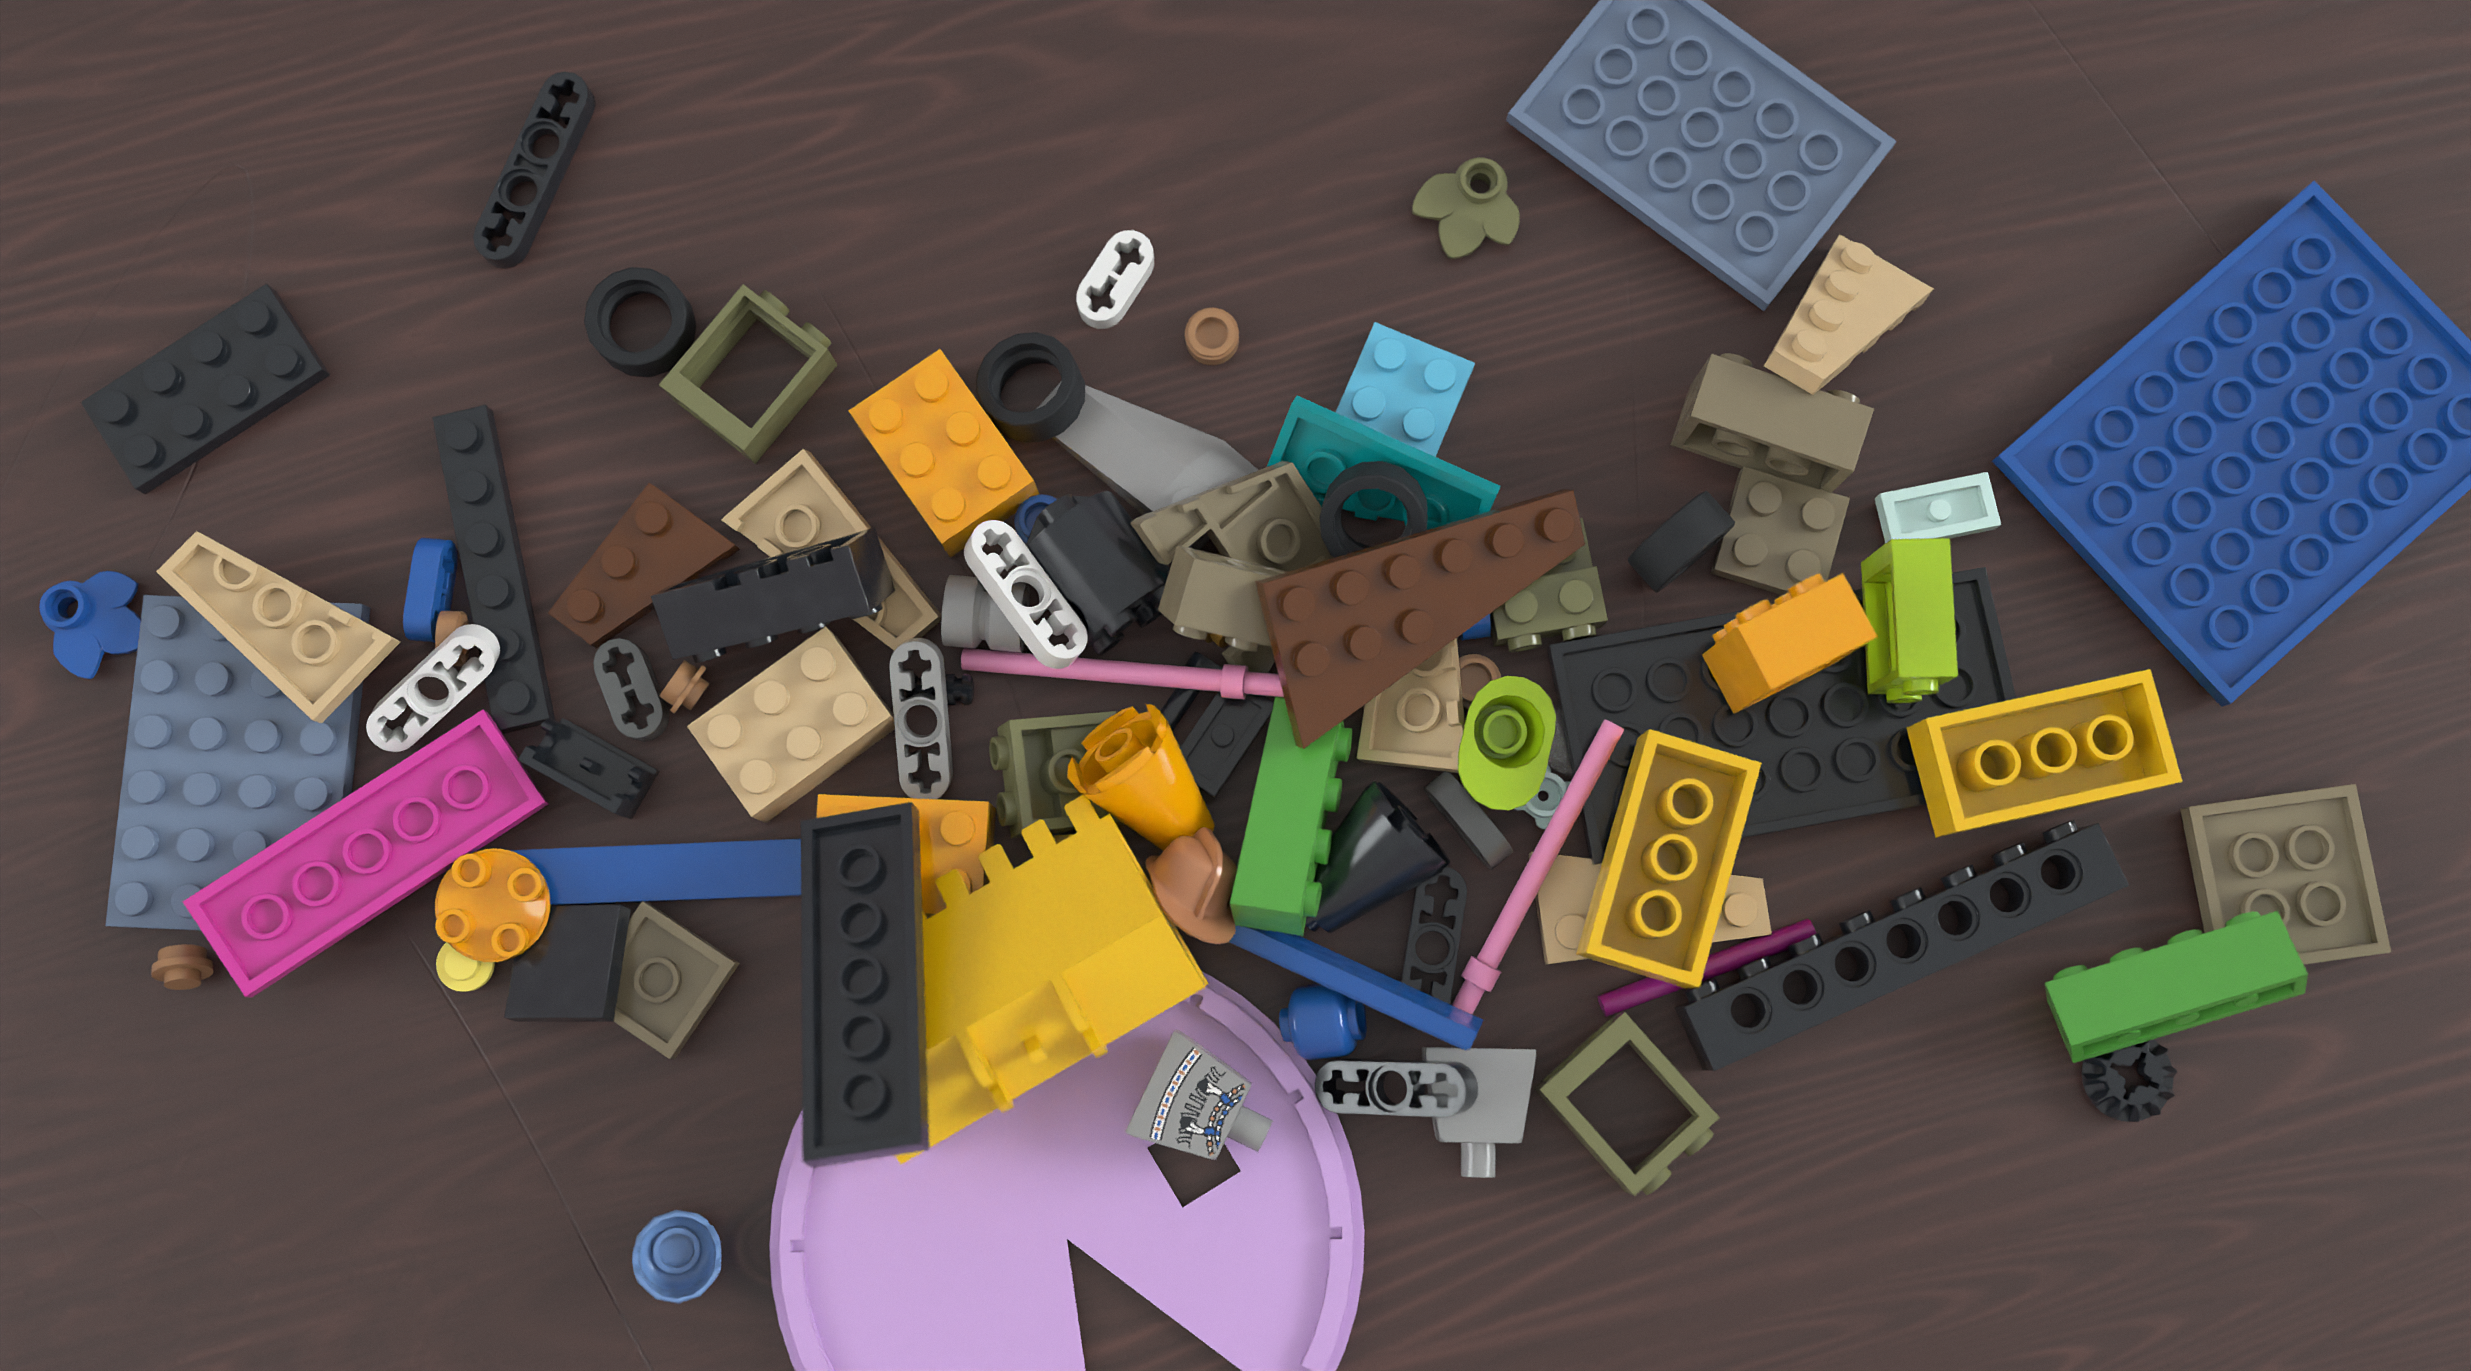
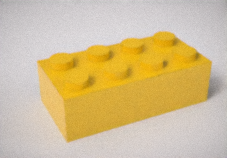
M2151 669L1926 718L1906 728L1935 837L2182 782Z
M1651 729L1637 738L1576 955L1686 989L1700 987L1760 771V762Z

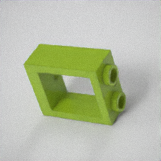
M1950 538L1891 539L1861 562L1863 611L1878 636L1865 644L1868 694H1886L1887 703H1914L1922 701V695L1938 693L1940 685L1958 677Z

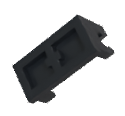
M551 718L546 719L541 724L542 730L546 731L542 742L537 747L534 745L526 746L518 760L614 814L632 819L660 771L565 718H562L560 722Z

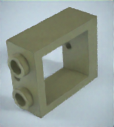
M743 284L661 381L659 386L673 401L756 464L836 368L837 363L827 349L831 345V341L822 332L808 322H805L800 328L786 317L790 310L774 295L763 290L758 296ZM758 320L809 360L755 425L750 428L699 388L753 323Z
M1618 1012L1609 1018L1533 1087L1626 1193L1633 1196L1641 1190L1646 1195H1649L1659 1188L1672 1174L1667 1166L1683 1151L1687 1156H1691L1700 1150L1714 1135L1709 1127L1720 1118L1625 1012ZM1626 1042L1692 1114L1687 1121L1632 1171L1566 1098Z

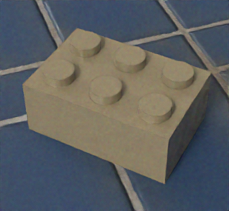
M1724 353L1717 356L1711 354L1690 385L1670 445L1740 469L1743 467L1751 468L1831 493L1854 472L1874 408L1859 404L1860 399L1846 391L1829 390L1824 392L1819 390L1812 395L1776 373L1770 374L1753 368L1751 361L1739 355Z

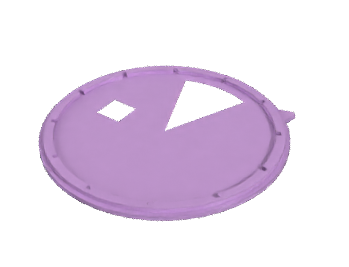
M1204 972L1203 974L1209 983L1205 988L1105 1045L1108 1053L1098 1059L1093 1053L1013 1099L1014 1108L1005 1113H1002L997 1108L903 1164H900L895 1156H887L814 1168L809 1167L802 1162L801 1111L793 1127L779 1169L772 1204L769 1245L772 1290L779 1326L791 1363L795 1371H1085L1067 1244L1068 1239L1242 1371H1336L1345 1352L1357 1312L1363 1276L1365 1232L1360 1186L1352 1152L1337 1113L1327 1110L1319 1102L1315 1092V1073L1306 1060L1298 1055L1292 1042H1284L1280 1029L1242 995ZM1176 1029L1188 1035L1251 1081L1252 1085L1242 1105L1273 1120L1258 1152L1227 1137L1224 1144L1241 1172L1183 1208L1147 1149L1154 1142L1125 1133L1162 1054Z

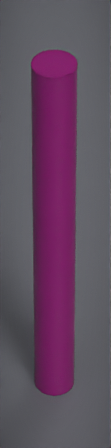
M1807 918L1774 930L1772 935L1758 936L1709 954L1701 982L1735 970L1767 955L1770 957L1789 950L1788 945L1798 943L1816 934L1812 922ZM1647 977L1601 994L1597 998L1604 1016L1608 1017L1684 988Z

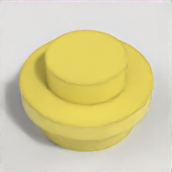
M447 942L440 949L436 960V969L440 980L450 989L462 992L474 991L484 986L491 978L495 968V962H481L470 959L457 952Z

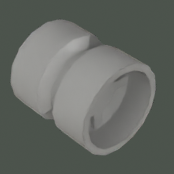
M949 575L942 605L941 636L943 645L976 649L982 640H986L990 650L1022 653L1025 647L1024 641L978 578ZM1025 582L1013 584L1011 590L1014 599L1019 604L1030 607L1029 584Z

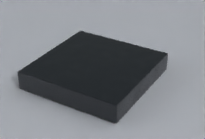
M622 905L550 906L549 919L542 935L527 951L514 958L504 1018L515 1022H614L631 909Z

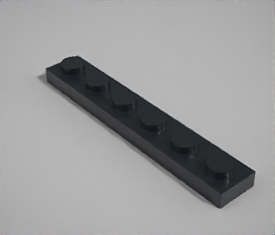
M482 405L432 417L473 624L490 630L496 636L500 645L499 657L491 673L484 679L492 719L502 734L541 725L549 718L555 720L493 410L487 405ZM478 647L479 655H481L482 650Z

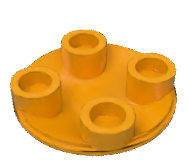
M493 848L462 855L454 861L452 867L444 875L437 890L435 899V928L437 934L457 952L476 961L501 962L515 958L535 944L547 925L551 906L547 883L540 870L530 860L510 850Z

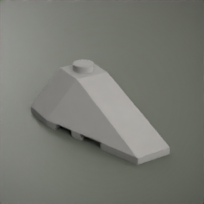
M1061 382L1038 408L1047 404L1056 395ZM1086 385L1085 402L1078 418L1063 433L1052 438L1142 515L1258 471L1255 466L1224 440ZM1206 533L1203 534L1188 548L1201 550L1210 540L1209 536Z

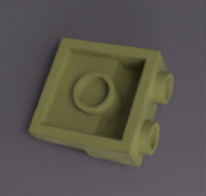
M1580 518L1585 545L1490 613L1493 647L1508 645L1509 652H1522L1541 647L1542 638L1562 635L1563 641L1567 642L1597 636L1596 629L1602 628L1608 621L1597 566H1592L1583 518Z
M1116 711L1008 720L997 728L998 736L992 737L989 745L992 767L994 770H1003L1005 792H999L997 795V816L1002 826H1010L1011 838L1023 837L1021 834L1022 829L1039 819L1045 821L1051 834L1065 833L1075 829L1064 807L1082 794L1075 789L1074 785L1067 778L1068 764L1072 757L1079 764L1087 752L1081 744L1083 740L1103 721L1116 714ZM1090 800L1100 819L1109 814ZM1112 816V818H1113V820L1115 821L1116 825L1124 824V823H1122L1121 821H1119L1117 818H1115L1114 816Z

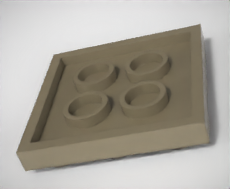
M2356 784L2204 804L2180 809L2205 933L2225 927V923L2228 920L2243 913L2259 912L2262 916L2278 911L2303 965L2391 953Z

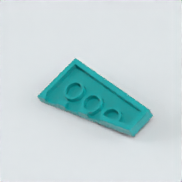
M1296 396L1291 403L1267 465L1268 467L1281 461L1292 462L1321 507L1329 485L1343 470L1360 462L1383 461L1401 467L1418 481L1427 499L1428 520L1426 530L1489 512L1501 487L1300 396ZM1362 489L1357 491L1344 502L1342 508L1354 511L1355 517L1376 521L1379 516L1404 521L1405 526L1407 524V512L1401 500L1394 494L1380 489Z

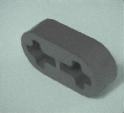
M618 638L607 641L595 653L593 665L614 724L621 733L629 738L643 742L654 740L663 734L668 726L670 716L666 701L659 697L662 691L650 660L643 649L629 640ZM620 652L628 658H634V662L627 666V672L632 682L629 685H626L621 675L610 672L609 669L617 664L615 655ZM634 695H637L642 705L654 709V713L647 716L648 726L644 729L634 722L629 723V718L636 714V708L631 698Z
M1443 771L1423 787L1432 804L1489 870H1493L1513 853L1512 847L1503 834L1451 773Z

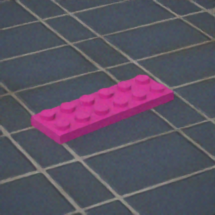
M481 710L183 901V904L244 996L254 997L450 869L454 861L460 856L478 851L549 803L522 762L518 760V756L489 713Z

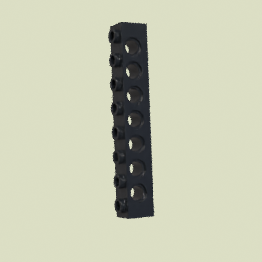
M2074 819L2042 832L2046 842L2027 850L2024 843L2021 842L1991 855L1995 865L1978 873H1976L1973 865L1958 869L1940 878L1944 885V888L1926 896L1921 887L1891 899L1890 903L1893 910L1874 918L1871 910L1862 912L1838 923L1843 932L1823 941L1820 934L1816 933L1805 940L1788 945L1791 956L1771 964L1767 955L1738 967L1736 970L1740 979L1722 987L1719 986L1715 978L1700 984L1699 988H1691L1685 991L1688 1002L1674 1008L1702 1069L1705 1071H1716L2129 886L2099 823L2078 828ZM2046 859L2053 862L2059 871V881L2055 888L2049 887L2041 876V867ZM1995 881L2002 884L2009 895V902L2004 911L1995 908L1990 900V888ZM1944 904L1951 906L1958 915V927L1953 934L1945 932L1938 921L1939 910ZM1894 926L1901 929L1908 940L1907 950L1900 958L1890 952L1886 942L1887 934ZM1842 949L1851 952L1857 961V971L1849 981L1840 977L1835 969V958ZM1790 972L1799 974L1806 983V994L1797 1004L1789 1001L1783 992L1784 979ZM1740 994L1750 998L1755 1006V1017L1746 1027L1738 1025L1731 1015L1732 1002Z

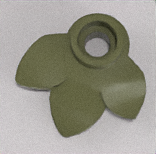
M1473 158L1463 163L1456 173H1443L1432 176L1418 191L1412 207L1414 215L1440 221L1438 228L1440 244L1450 259L1463 258L1472 254L1482 244L1486 236L1496 243L1508 246L1512 243L1520 224L1518 207L1506 194L1507 176L1498 163L1488 158ZM1475 180H1483L1488 184L1489 190L1485 193H1476L1471 189L1470 184Z

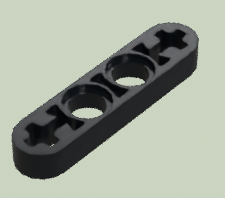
M566 71L555 73L542 85L475 227L473 235L474 246L495 267L504 269L515 267L527 256L592 118L596 105L594 95L584 80L575 73ZM574 91L579 100L576 104L567 102L563 108L558 102V98L560 95L569 97ZM560 118L567 125L566 129L558 124ZM550 134L559 138V148L554 155L548 158H537L533 155L534 143L541 136ZM526 181L537 185V194L531 203L523 206L511 203V192L516 185ZM504 211H507L516 219L523 220V222L519 224L513 218L509 222L502 214ZM507 233L512 239V243L509 247L500 245L496 249L491 244L492 238L494 236L503 237Z

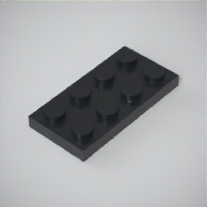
M266 283L83 400L81 404L134 488L147 494L329 377L330 373L276 290Z

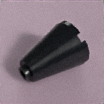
M1374 780L1368 787H1365L1332 835L1327 864H1317L1314 882L1321 883L1320 904L1316 918L1307 916L1305 924L1313 932H1316L1321 927L1328 933H1332L1440 874L1451 863L1447 854L1432 834H1425L1416 822L1418 818L1381 782L1377 783Z

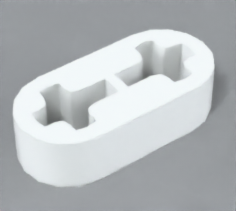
M1124 230L1115 234L1108 241L1081 282L1076 293V303L1082 320L1089 326L1097 329H1108L1116 325L1124 317L1150 277L1154 268V252L1150 240L1144 234L1134 230ZM1134 247L1138 248L1139 258L1142 263L1138 265L1131 262L1127 265L1121 276L1117 274L1121 268V259L1118 253L1120 251L1130 253ZM1110 284L1114 285L1110 292V300L1113 307L1108 309L1102 306L1097 313L1092 311V302L1089 297L1092 294L1101 297Z

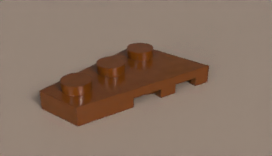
M649 482L549 610L548 614L587 643L598 648L651 612L654 605L651 598L652 595L668 586L699 578L698 574L720 559L726 560L740 549Z

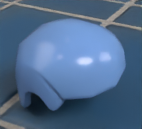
M673 1210L653 1217L636 1237L632 1254L634 1275L638 1283L657 1300L681 1303L701 1296L715 1281L721 1270V1243L715 1227L710 1225L708 1220L700 1214L682 1210Z

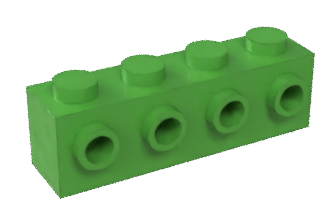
M1275 697L1230 906L1236 926L1303 936L1307 916L1316 918L1319 909L1321 883L1314 882L1317 864H1327L1329 859L1332 831L1326 830L1325 825L1328 812L1337 813L1339 809L1342 779L1335 778L1338 761L1347 762L1349 759L1352 729L1344 728V722L1342 721L1309 746L1302 749L1296 746L1285 699L1281 697Z
M2278 911L2262 916L2259 912H2247L2231 918L2225 923L2223 928L2204 934L2200 930L2185 931L2170 938L2167 941V945L2146 952L2143 948H2131L2121 951L2110 959V963L2091 969H2087L2084 965L2066 968L2055 974L2054 980L2045 982L2047 1002L2072 1063H2076L2305 994L2308 973Z

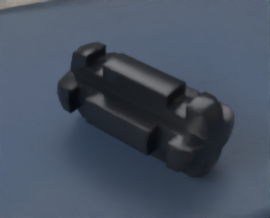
M914 674L916 687L912 691L906 690V698L918 693L935 695L933 686L922 690V679ZM945 674L948 705H956L957 701H962L964 705L972 704L974 698L973 678L968 674H963L962 678H957L955 674Z

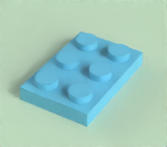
M1374 322L1336 413L1436 457L1475 363Z

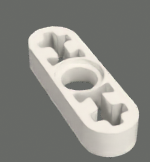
M989 520L979 524L964 548V556L968 566L1040 663L1054 669H1061L1071 665L1087 644V631L1084 624L1011 526L997 520ZM985 543L989 546L998 543L1003 551L1000 555L996 553L986 555L982 547ZM1013 564L1017 566L1005 579L1000 577L1004 568L1008 571ZM1017 582H1025L1032 585L1039 594V604L1034 607H1026L1019 604L1012 595V585ZM1048 609L1051 612L1050 617L1047 619V621L1045 618H1043L1038 625H1036L1034 621L1039 619L1045 612V610ZM1052 633L1055 636L1064 633L1068 637L1069 642L1065 646L1063 644L1053 646L1048 638Z
M474 624L461 626L452 632L376 704L366 725L367 734L371 741L379 748L391 752L404 751L415 744L491 673L500 654V645L496 636L487 628ZM474 645L482 650L480 657L470 658L458 673L453 665L457 662L463 648L468 650ZM424 677H436L446 684L449 695L441 700L429 699L420 692L418 681ZM407 705L414 710L404 728L399 726L391 730L385 725L388 719H396L405 710Z

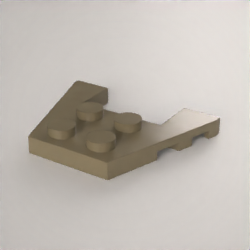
M1281 461L1137 517L1130 523L1156 561L1164 565H1168L1173 561L1177 545L1189 547L1205 533L1222 556L1287 572L1334 558L1330 555L1321 538L1319 517L1322 507L1292 462ZM1259 644L1256 652L1230 646L1221 653L1228 664L1248 666L1249 672L1268 673L1275 662L1272 647Z

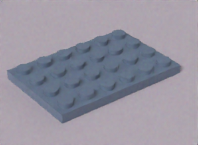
M1599 0L1509 111L1506 120L1510 125L1763 311L1774 300L1897 142L1702 0Z
M144 595L105 926L201 931L183 904L184 900L350 795L353 787L363 681L322 724L311 720L183 597ZM331 603L369 624L370 607L363 604Z

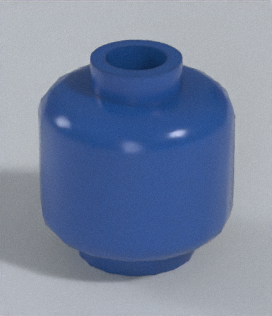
M1321 984L1297 987L1291 994L1288 1008H1281L1279 1014L1280 1031L1284 1042H1292L1298 1055L1306 1060L1348 1056L1356 1049L1358 1040H1364L1366 1037L1367 1023L1364 1004Z

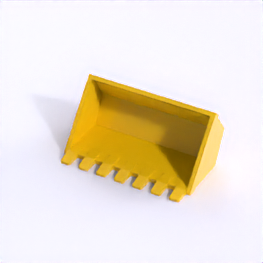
M1084 795L1072 800L1064 807L1077 833L1057 844L1045 821L1039 819L1022 829L1021 832L1034 858L1014 869L1003 847L1000 844H996L978 856L990 881L989 884L970 893L958 869H953L935 881L947 908L930 918H927L922 909L929 1148L997 1108L1002 1113L1014 1108L1013 1099L1093 1053L1098 1059L1108 1053L1105 1045L1209 984L1175 924L1160 908L1150 881L1112 816L1108 814L1100 819L1090 800ZM924 1151L894 1156L900 1164H903Z

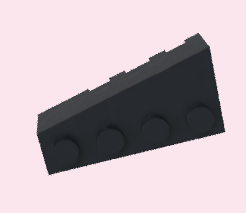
M874 527L671 585L652 595L651 598L672 659L675 660L692 655L694 662L700 663L726 654L725 647L745 643L747 649L777 640L779 638L777 634L797 630L798 634H803L823 628L833 620L846 617L856 619L871 615L883 609L881 602L895 592V587Z

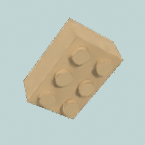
M826 626L687 726L750 816L764 823L770 821L895 730L894 714L839 638Z

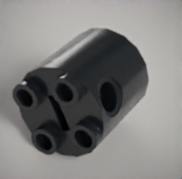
M1107 490L1091 497L1067 494L1058 498L1037 516L1026 543L1032 555L1084 624L1087 631L1086 645L1092 647L1098 656L1106 653L1122 641L1125 637L1122 631L1135 621L1143 628L1162 615L1158 608L1170 571L1167 565L1156 561L1130 524L1133 521L1114 494Z

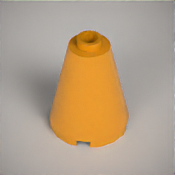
M1146 704L1148 712L1138 713L1132 706L1109 717L1087 735L1081 743L1087 752L1079 764L1073 757L1068 764L1067 778L1078 792L1162 851L1177 837H1193L1202 827L1211 829L1213 832L1214 820L1166 717L1153 704Z

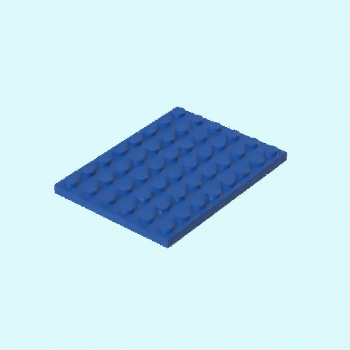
M2313 181L1994 458L1992 462L2216 702L2223 707L2234 702L2471 489V340L2352 218Z

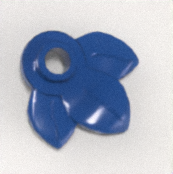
M103 571L95 574L84 583L77 581L58 583L50 587L43 594L39 605L40 614L46 626L55 632L53 652L60 664L78 677L93 679L99 669L104 652L119 655L137 651L141 618L127 607L138 589V583L135 580L115 571ZM74 601H78V609L75 615L69 618L67 614L69 605Z

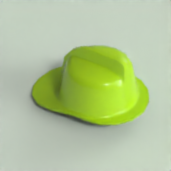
M1504 676L1488 682L1476 693L1469 707L1458 751V773L1463 787L1472 798L1490 809L1509 811L1525 805L1538 793L1544 780L1555 734L1556 714L1551 698L1540 685L1525 677Z

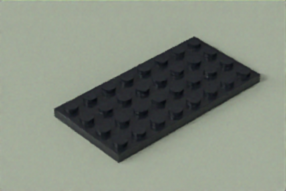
M1986 567L1952 573L1958 677L1940 685L1938 693L1922 695V701L1914 703H1887L1886 694H1868L1866 650L1864 645L1835 664L1733 714L1702 654L1716 644L1712 635L1724 629L1723 626L1736 619V615L1744 610L1549 645L1547 652L1573 777L1604 719L1625 729L1580 812L1592 865L1601 864L1603 861L1637 738L1649 729L1761 763L1741 839L1927 805L1906 728L1926 718L2016 699ZM1862 589L1852 590L1863 609Z

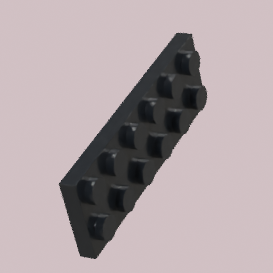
M912 802L801 821L802 1162L814 1168L929 1150L919 810Z

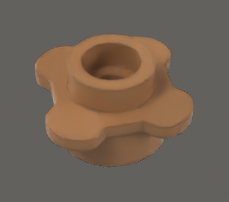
M686 660L683 661L659 695L660 698L672 705L671 712L675 714L680 705L691 711L709 685V682L701 678L706 667L701 665L698 669Z

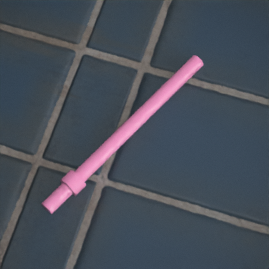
M964 648L961 654L962 670L1217 691L1221 692L1222 698L1245 699L1247 694L1284 697L1278 674L1249 672L1248 666L1224 664L1223 669L1077 657L1071 665L1061 669H1054L1040 663L1031 653Z
M1604 719L1477 958L1471 956L1461 976L1465 981L1452 1006L1473 1014L1485 990L1488 992L1492 991L1501 974V971L1497 968L1625 729Z

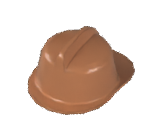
M1202 827L1193 837H1177L1160 856L1148 857L1145 864L1151 877L1155 897L1160 908L1168 918L1187 934L1201 941L1222 944L1229 942L1235 934V923L1229 902L1233 892L1237 866L1222 851L1221 845L1211 829Z

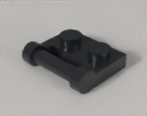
M1194 651L1185 664L1187 667L1223 669ZM1176 688L1160 712L1166 717L1172 732L1201 690ZM1221 692L1216 694L1180 747L1199 789L1214 799L1216 798L1271 717L1274 705L1272 700L1264 695L1247 694L1245 699L1222 698Z

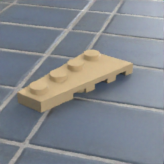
M1839 234L1764 367L1814 395L1848 367L1859 353L1866 352L1887 330L1891 331L1911 310L1915 311L1933 291V288L1876 256L1867 246L1852 242Z
M805 449L797 453L721 519L735 531L742 533L754 542L759 549L770 557L871 528L812 453ZM879 538L895 592L881 602L882 610L853 620L895 651L907 640L923 637L941 621L942 615Z
M197 531L156 571L311 720L321 724L401 642Z
M1457 638L1365 704L1357 753L1358 760L1364 763L1458 773V751L1465 719Z
M1533 852L1528 853V854H1529V859H1530L1531 855L1533 854ZM1557 855L1535 896L1545 965L1588 959L1576 955L1602 863L1592 865L1590 858ZM1731 875L1712 943L1772 935L1763 878Z

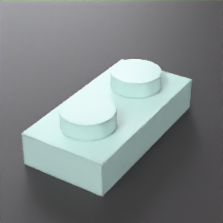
M1988 472L1880 493L1874 498L1885 543L1891 539L1955 538L1994 530L2001 525Z

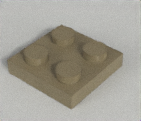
M1743 467L1739 471L1728 514L1735 521V525L1719 541L1710 574L1780 595L1788 593L1789 588L1818 573L1821 574L1824 582H1826L1850 498Z
M642 901L629 920L614 1022L667 1058L676 1059L740 963L649 902Z

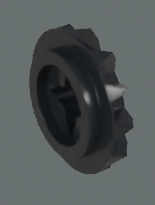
M2152 1039L2083 1060L2082 1081L2088 1098L2102 1113L2120 1121L2140 1122L2151 1116L2161 1114V1109L2166 1102L2175 1096L2172 1090L2173 1078L2178 1073L2171 1065L2167 1055L2169 1049ZM2135 1059H2137V1073L2143 1076L2144 1080L2149 1082L2148 1086L2131 1085L2127 1092H2125V1078L2118 1075V1071L2110 1068V1066H2131Z

